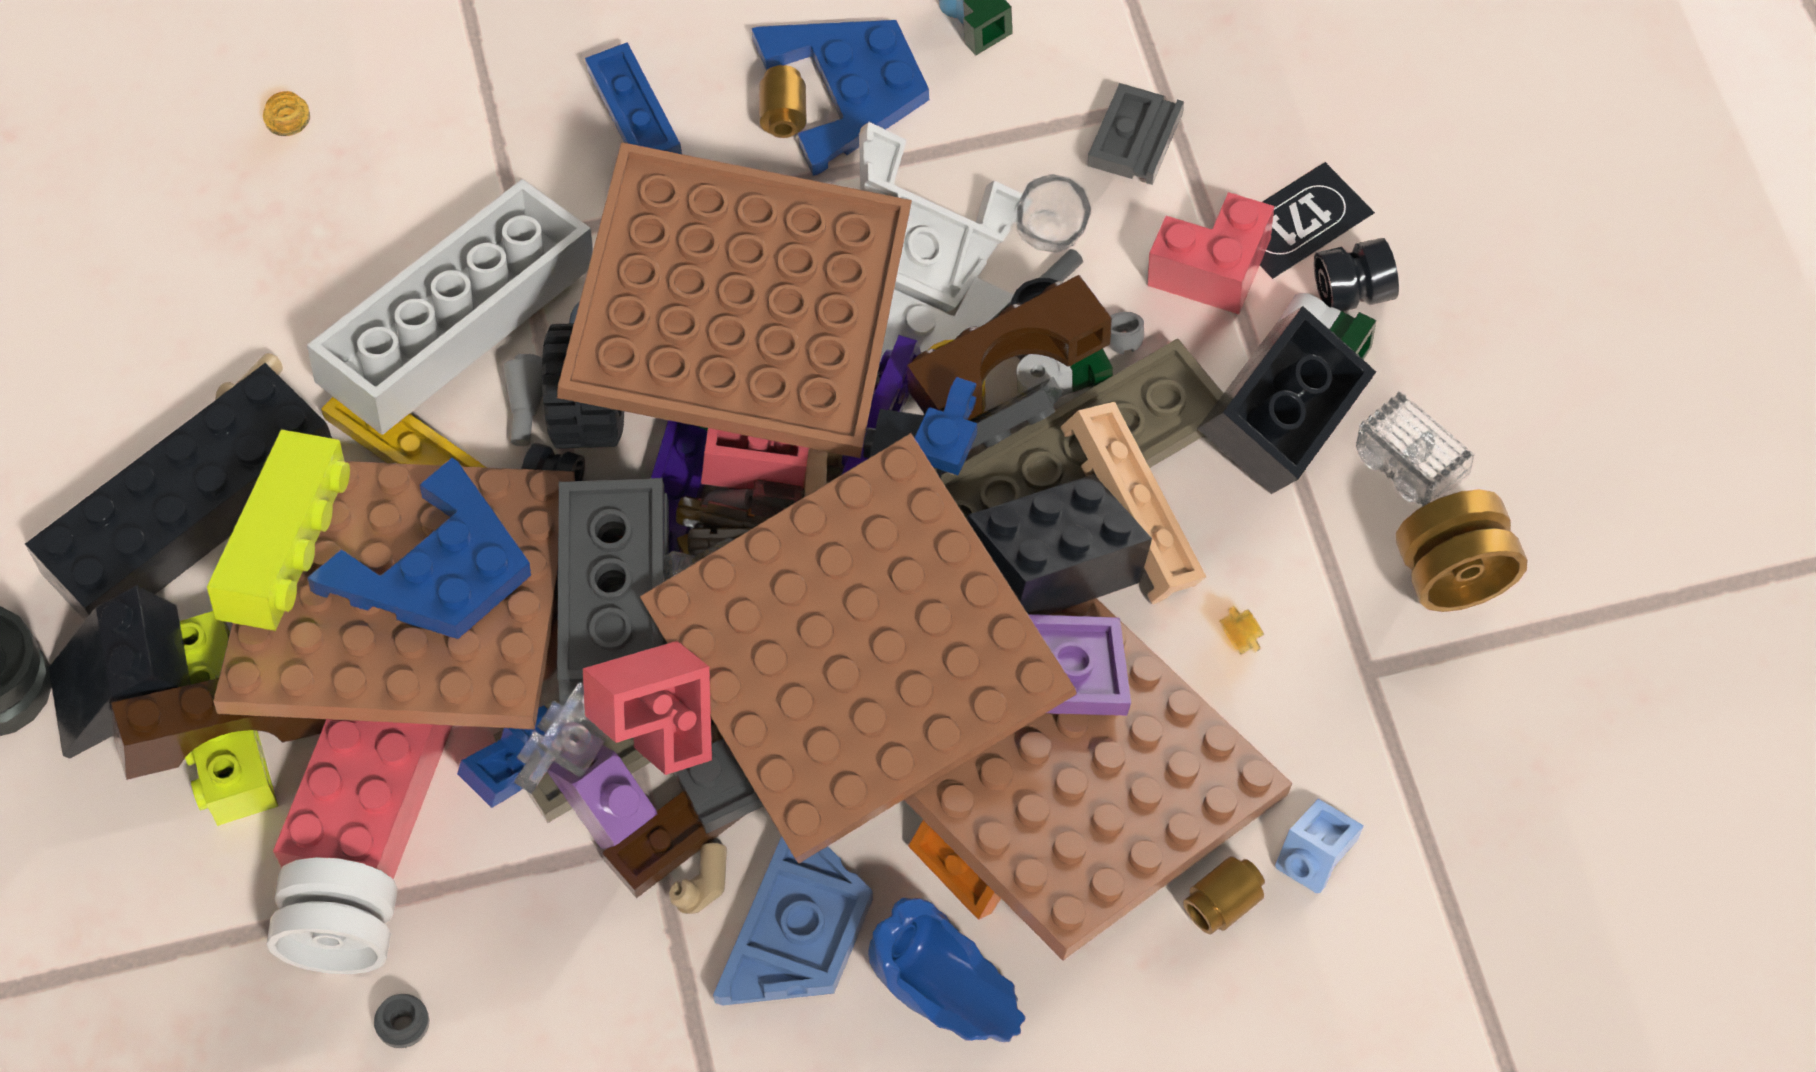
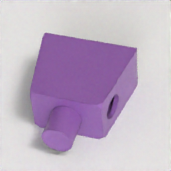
M585 737L545 767L550 777L601 849L617 845L657 814L656 809L620 757L613 750L590 737ZM590 761L593 763L588 769L578 772L585 764Z

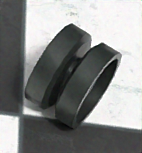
M1 606L0 736L17 732L38 716L48 702L52 685L49 672L50 664L38 647L33 634L19 615Z

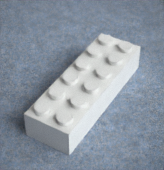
M521 179L308 343L307 349L314 382L383 435L588 271L593 253L591 228L524 179Z

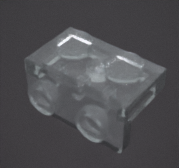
M579 682L564 706L553 701L537 728L545 732L544 736L534 731L517 756V759L524 762L525 765L514 783L532 794L553 761L578 777H582L608 736L585 716L583 683Z

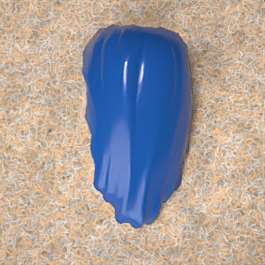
M901 898L892 908L891 916L877 924L872 933L873 937L870 940L868 949L869 963L876 976L886 988L909 1009L927 1018L937 1027L954 1032L965 1041L987 1040L991 1038L1004 1043L1010 1042L1013 1036L1021 1034L1020 1026L1026 1018L1017 1007L1018 998L1015 994L1013 982L1002 976L993 963L982 956L975 942L957 930L950 923L947 916L939 911L931 902L920 898Z

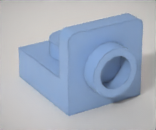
M1318 798L1289 829L1275 867L1313 892L1321 893L1328 883L1333 868L1358 841L1364 825Z

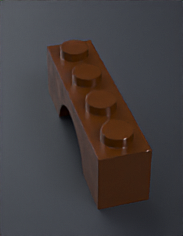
M1080 275L1065 282H1055L1049 285L1041 295L1022 305L1014 304L1007 307L997 318L980 327L973 326L965 329L955 340L936 350L929 349L920 353L907 365L908 392L925 415L929 407L944 412L951 386L956 377L976 383V388L972 396L976 397V402L967 419L970 420L983 413L982 385L990 371L999 363L1018 355L1037 354L1053 358L1069 367L1110 345L1112 317Z
M219 678L111 703L113 736L126 780L179 768L185 757L195 748L224 734L248 730L263 731L276 736L284 743L321 734L326 719L217 714L214 697Z

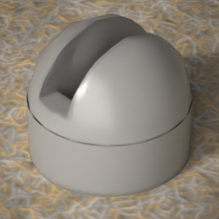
M1133 312L1112 314L1109 347L1118 354H1124V350L1135 352L1144 340L1143 318Z

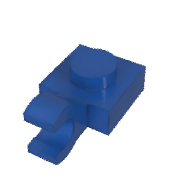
M956 377L951 386L944 412L929 407L915 436L916 442L934 468L957 476L977 436V423L967 420L976 402V397L972 396L976 388V383Z

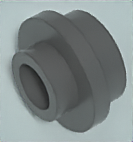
M396 994L388 997L378 1007L374 1017V1027L378 1037L383 1043L393 1048H407L418 1043L425 1036L430 1022L429 1013L424 1003L417 997L409 994ZM403 1016L412 1018V1022L407 1028L402 1030L393 1028L398 1018Z

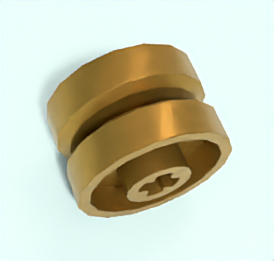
M1478 489L1460 491L1438 498L1417 509L1402 522L1396 531V544L1404 564L1412 570V584L1420 604L1428 610L1449 612L1483 604L1506 592L1519 582L1527 571L1528 559L1519 538L1511 532V519L1502 499L1495 492Z

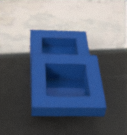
M543 705L538 708L535 729L504 728L500 740L462 759L457 775L493 808L546 772L545 767L575 746L578 738Z

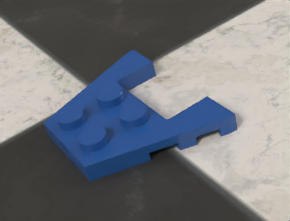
M897 20L759 26L752 28L753 42L766 71L774 66L790 64L809 57L813 58L840 117V120L798 133L799 146L813 176L821 174L828 169V162L841 153L849 155L858 149L860 129L868 122L886 130L930 100L927 83Z
M451 458L420 484L422 498L448 515L450 518L382 575L376 574L341 549L307 577L310 591L325 598L330 593L348 598L351 606L367 611L372 607L395 613L398 621L459 639L531 576L530 562L459 462Z

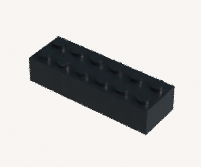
M264 363L26 542L25 546L42 576L84 620L88 618L97 606L136 585L156 594L231 536L281 429L332 438L328 425L275 371Z

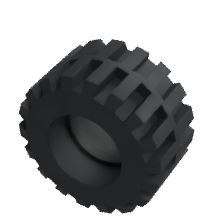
M574 323L551 324L544 339L542 354L543 405L546 428L550 440L556 449L616 447L623 433L625 411L557 398L558 384Z

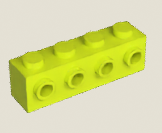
M281 429L207 585L216 620L276 631L284 611L289 612L293 608L299 578L303 571H308L312 566L315 555V543L320 532L327 531L330 526L333 513L332 505L338 492L343 493L348 486L350 465L344 462L340 440Z
M213 611L181 620L180 627L191 684L219 678L231 632L227 622L216 620ZM237 731L218 736L201 744L185 757L188 766L196 764L199 775L198 779L191 781L197 806L200 811L209 809L217 826L279 807L258 731Z

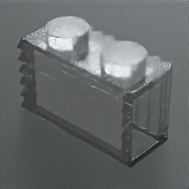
M1398 391L1395 397L1390 398L1388 403H1384L1367 420L1362 421L1358 430L1356 448L1361 460L1372 470L1379 469L1381 472H1385L1387 478H1392L1398 493L1409 502L1416 501V503L1424 506L1438 498L1444 497L1471 474L1475 454L1402 391Z

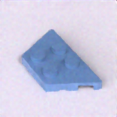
M781 836L714 991V1002L724 1006L834 994L873 901L872 889L856 873L849 872L842 865L841 859L828 846L803 862L798 863Z

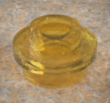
M282 91L272 95L267 100L263 111V120L266 128L278 136H291L301 132L308 125L311 116L306 101L290 91Z
M1234 605L1228 608L1227 612L1229 615L1219 620V623L1239 655L1241 656L1249 650H1252L1253 653L1261 650L1257 639L1262 637L1264 632L1250 610L1246 609L1240 613Z

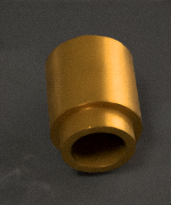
M787 65L769 68L764 73V78L759 84L760 126L764 131L778 138H788L799 133L805 128L807 123L806 83L796 68Z
M1230 856L1190 888V896L1183 901V905L1192 921L1203 932L1211 935L1217 929L1225 931L1264 899V892L1261 886L1265 884V880L1259 869L1248 859L1240 861Z

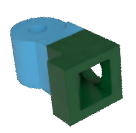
M939 0V7L942 12L949 17L957 18L963 24L965 45L975 56L1013 34L1012 6L1006 0Z

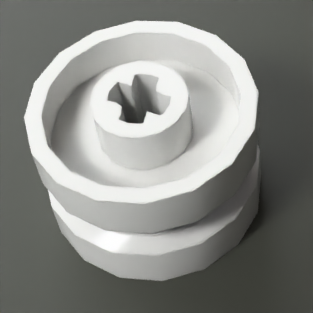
M307 858L295 860L284 865L278 874L274 897L279 910L274 912L270 920L266 943L270 953L283 962L296 967L328 974L349 975L367 973L382 967L387 960L391 936L385 923L389 922L394 914L398 890L394 879L371 866L339 858Z

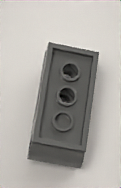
M663 478L559 482L557 680L559 682V702L562 717L585 716L583 668L667 644L640 598L643 594L669 579V500L667 493H664ZM613 536H623L622 539L615 543H605ZM623 584V587L616 592H604L611 585Z

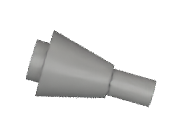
M518 354L514 357V360L507 361L504 364L510 409L513 414L510 443L516 446L530 445L533 416L536 415L543 397L542 357L534 354Z

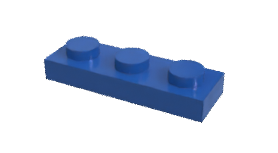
M628 42L586 57L587 71L623 142L682 154L681 144Z

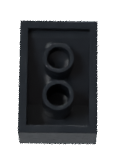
M136 585L97 606L49 666L62 755L70 759L113 736L112 702L191 685L177 605Z

